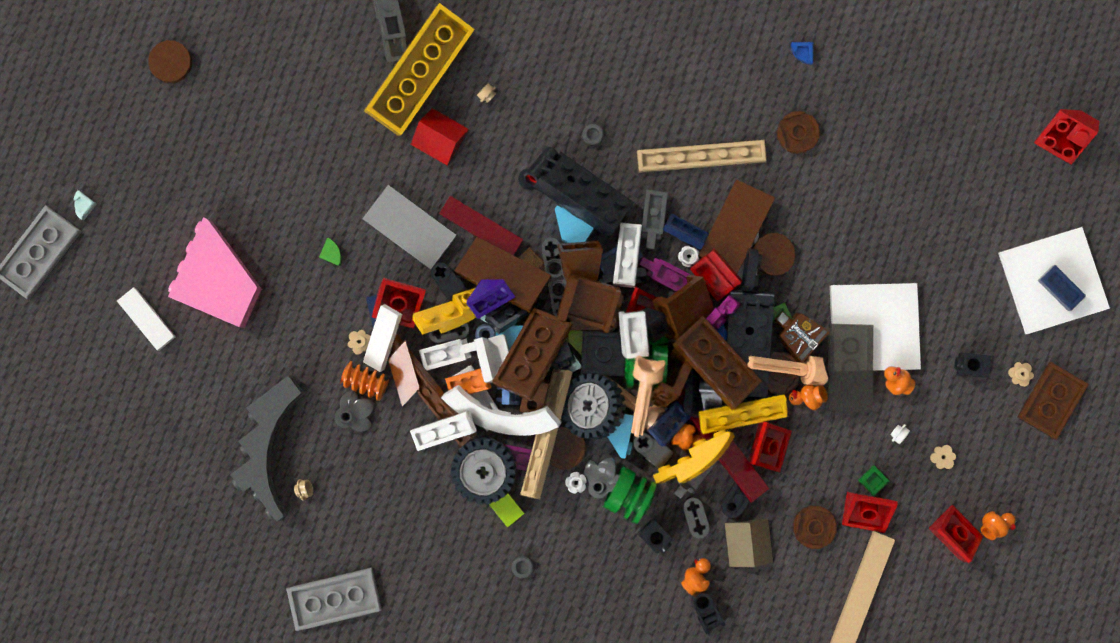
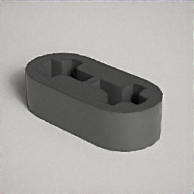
M467 323L461 325L466 328V331L462 332V336H459L456 332L451 333V331H448V334H443L441 339H438L436 336H433V332H436V330L429 332L428 335L433 342L444 343L466 338L470 328Z
M690 497L683 503V511L689 531L695 538H704L709 533V524L703 504L699 499ZM691 501L699 505L696 508L697 516L695 517L691 510H687ZM696 519L699 520L700 525H705V528L702 529V534L693 531V528L696 527Z

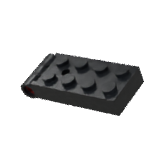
M546 147L523 176L524 181L529 186L535 187L607 238L612 236L634 204V201L564 153L560 152L558 154L552 147Z
M733 289L730 296L735 298L740 303V306L735 313L729 314L727 343L746 364L749 362L750 356L770 358L775 292H747ZM752 327L754 329V333L752 335H747V328ZM752 369L762 382L748 396L768 398L769 371Z

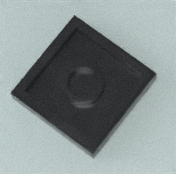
M583 331L581 375L597 374L624 377L625 357L622 354L620 333Z

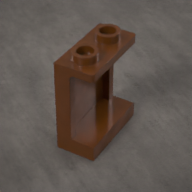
M570 273L557 312V319L565 322L566 319L601 328L603 332L608 333L610 328H614L617 316L614 315L616 307L620 308L623 295H620L621 290L619 287Z
M688 275L686 277L687 284L670 297H657L653 300L656 311L665 313L670 331L665 335L666 338L677 340L699 318L704 316L707 319L714 311L713 302L703 277Z
M675 347L668 352L667 364L673 367L667 383H659L651 393V403L657 407L665 408L680 396L692 368Z

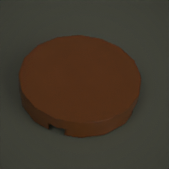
M166 40L153 47L149 54L148 65L150 71L157 79L164 83H177L182 81L191 71L192 57L183 44L177 41Z
M794 111L785 115L777 128V139L781 147L794 154H802L811 150L816 145L820 136L819 124L816 119L803 111Z
M769 233L759 238L753 249H758L759 254H762L761 266L757 267V269L763 274L771 276L782 275L792 267L795 259V250L791 241L786 236L779 233Z
M773 352L770 356V359L797 362L792 355L786 352ZM769 371L768 392L772 394L790 392L797 386L800 375Z
M558 427L549 463L561 470L577 466L583 460L586 452L584 439L571 433L570 429L566 427Z
M810 505L802 508L796 514L793 521V532L796 539L803 546L810 549H821L834 540L837 533V523L828 509Z

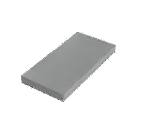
M389 185L363 217L364 221L429 269H432L457 237L456 234Z
M45 205L0 264V279L23 297L30 300L82 231Z
M372 567L286 588L296 631L382 610Z

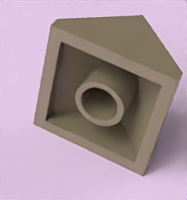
M768 518L725 523L729 567H757L773 562Z

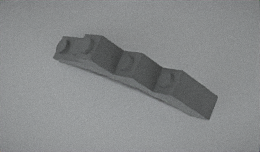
M287 376L246 407L249 411L248 417L254 424L258 423L259 426L238 441L241 444L240 450L246 457L250 456L251 459L230 474L233 478V485L239 491L246 492L252 488L253 497L259 503L262 502L264 504L267 516L271 520L275 519L276 522L282 520L288 514L279 501L273 484L271 472L272 447L282 419L292 405L305 394L293 376Z

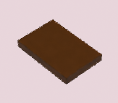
M1049 362L1017 418L1050 438L1057 440L1089 384L1053 362Z

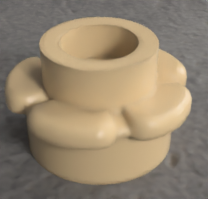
M488 83L477 94L481 99L480 102L485 100L488 103L496 95L494 92L496 87H492Z
M299 479L297 485L294 486L295 495L302 500L313 495L311 482Z

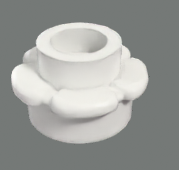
M685 246L678 254L679 261L685 267H691V265L699 261V252L695 247Z
M905 424L902 427L897 425L890 434L893 437L892 442L896 441L898 444H901L907 437L910 430L906 428Z
M573 472L566 478L565 484L571 493L576 494L585 490L587 480L583 474L580 475L579 472Z

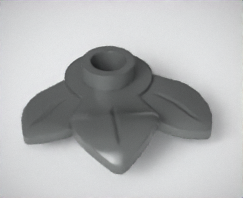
M350 390L341 397L340 408L334 415L336 425L343 429L352 428L357 432H364L370 429L372 424L367 417L373 412L375 402L369 399L358 400L356 391ZM342 414H348L349 420H342Z
M614 458L604 459L598 465L594 461L589 460L584 470V476L589 482V493L596 499L605 498L609 492H612L620 476L616 475ZM597 484H601L602 489L599 492L596 491Z

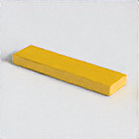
M784 394L740 403L734 410L724 406L699 412L702 434L788 417L787 398Z

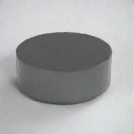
M589 124L583 129L582 138L587 145L597 146L603 140V130L599 125Z
M527 556L516 557L511 566L513 574L518 578L530 576L533 571L532 560Z

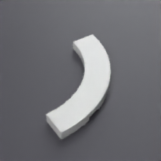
M460 385L444 393L441 397L458 414L469 411L474 424L498 433L519 436L535 435L551 431L561 424V421L548 406L537 411L523 413V415H512L511 412L494 408L491 410L480 405L481 402L470 396Z

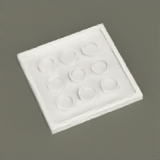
M1082 227L998 253L1025 334L1110 309ZM1053 265H1056L1086 295L1072 311H1067L1038 282Z
M917 283L830 286L833 372L885 370L890 366L900 367L903 370L921 369Z

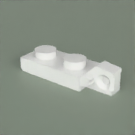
M458 339L421 349L419 353L423 367L428 371L471 358L470 352L477 350L475 342L468 343L467 339Z

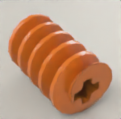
M350 361L344 369L340 384L343 382L344 388L351 386L352 391H357L360 387V394L364 395L368 391V397L372 398L376 394V400L380 401L386 391L389 379L385 381V374L383 373L377 378L376 370L369 375L368 367L361 372L360 364L354 369L352 368L353 362Z

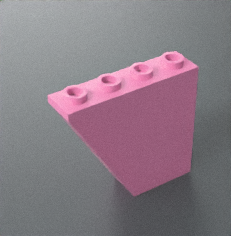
M203 217L202 221H199L195 228L196 235L193 241H190L186 248L187 255L185 260H182L178 266L177 278L169 286L168 291L170 293L168 297L233 325L245 328L262 289L215 224Z

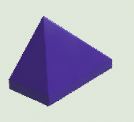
M481 279L466 303L477 319L515 298V295L505 280Z

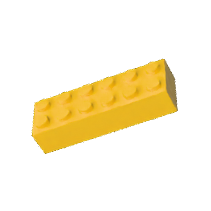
M439 3L369 102L364 112L396 135L401 136L475 29Z

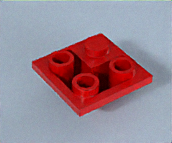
M1060 109L1035 140L1034 144L1072 164L1098 134L1100 121L1081 110Z

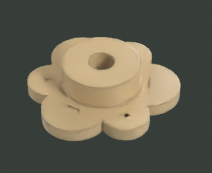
M364 330L353 331L349 334L350 341L348 346L353 348L355 354H361L367 350L371 336L366 334Z
M1017 362L1008 371L1009 376L1012 377L1013 384H1020L1023 387L1027 386L1030 382L1029 380L1034 377V374L1031 372L1032 367L1028 363L1021 364Z
M949 445L935 447V453L931 454L930 460L936 463L938 469L952 468L954 465L953 460L956 459L955 453H952V448Z

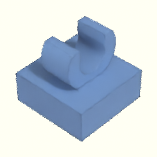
M497 386L498 390H502V398H497L498 402H502V405H521L520 396Z

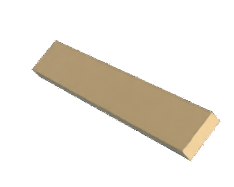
M765 140L637 150L639 173L767 161Z
M553 368L543 408L548 406L560 420L573 372L566 369L556 370ZM558 427L548 432L536 434L520 495L540 499Z
M875 531L872 532L830 643H856L895 542L894 539Z

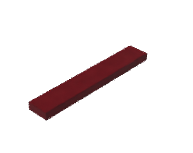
M685 387L682 389L680 396L674 400L678 401L683 408ZM691 416L689 421L703 439L708 441L714 438L713 434L716 432L702 434L700 418ZM732 441L718 460L749 501L753 502L769 490V487L734 441Z

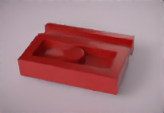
M715 248L690 267L695 276L704 278L708 291L717 302L742 283V279Z

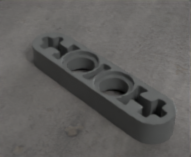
M548 238L542 243V254L545 271L551 275L548 288L553 315L557 317L556 310L559 309V302L554 303V299L561 300L563 295H555L552 288L556 284H561L565 288L567 282L563 275L561 260H546V257L551 258L550 251L545 250V247H548V243L552 242L557 247L560 244L557 239ZM558 248L554 249L555 257L559 255ZM552 263H558L561 266L559 274L553 275L549 272V266Z

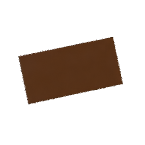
M736 179L698 257L703 258L715 248L738 274L745 260L748 248H751L775 197Z
M476 237L455 269L456 275L476 285L479 284L481 279L505 280L515 295V298L508 302L529 313L551 280L550 274Z
M533 308L492 383L532 401L572 329V323L559 320L554 315Z
M704 316L699 318L672 344L731 410L736 409L762 382Z

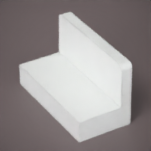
M619 312L623 356L627 359L636 358L638 355L642 357L649 356L645 312Z
M503 334L474 340L485 383H492L509 352L506 336Z

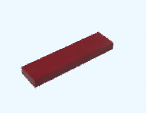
M449 196L439 215L472 235L513 256L523 242L522 238L452 196Z

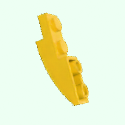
M475 288L453 295L450 302L414 313L413 321L422 335L438 329L442 334L475 319L476 316L466 303Z
M721 430L713 434L714 438L708 441L701 439L693 443L694 447L689 449L692 458L685 456L677 460V465L671 467L669 464L659 468V473L653 475L655 482L663 484L677 477L679 483H686L710 468L724 454L735 437L734 433Z

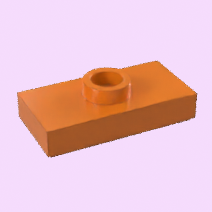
M481 368L445 379L448 390L460 385L468 394L491 388L490 383L484 382Z

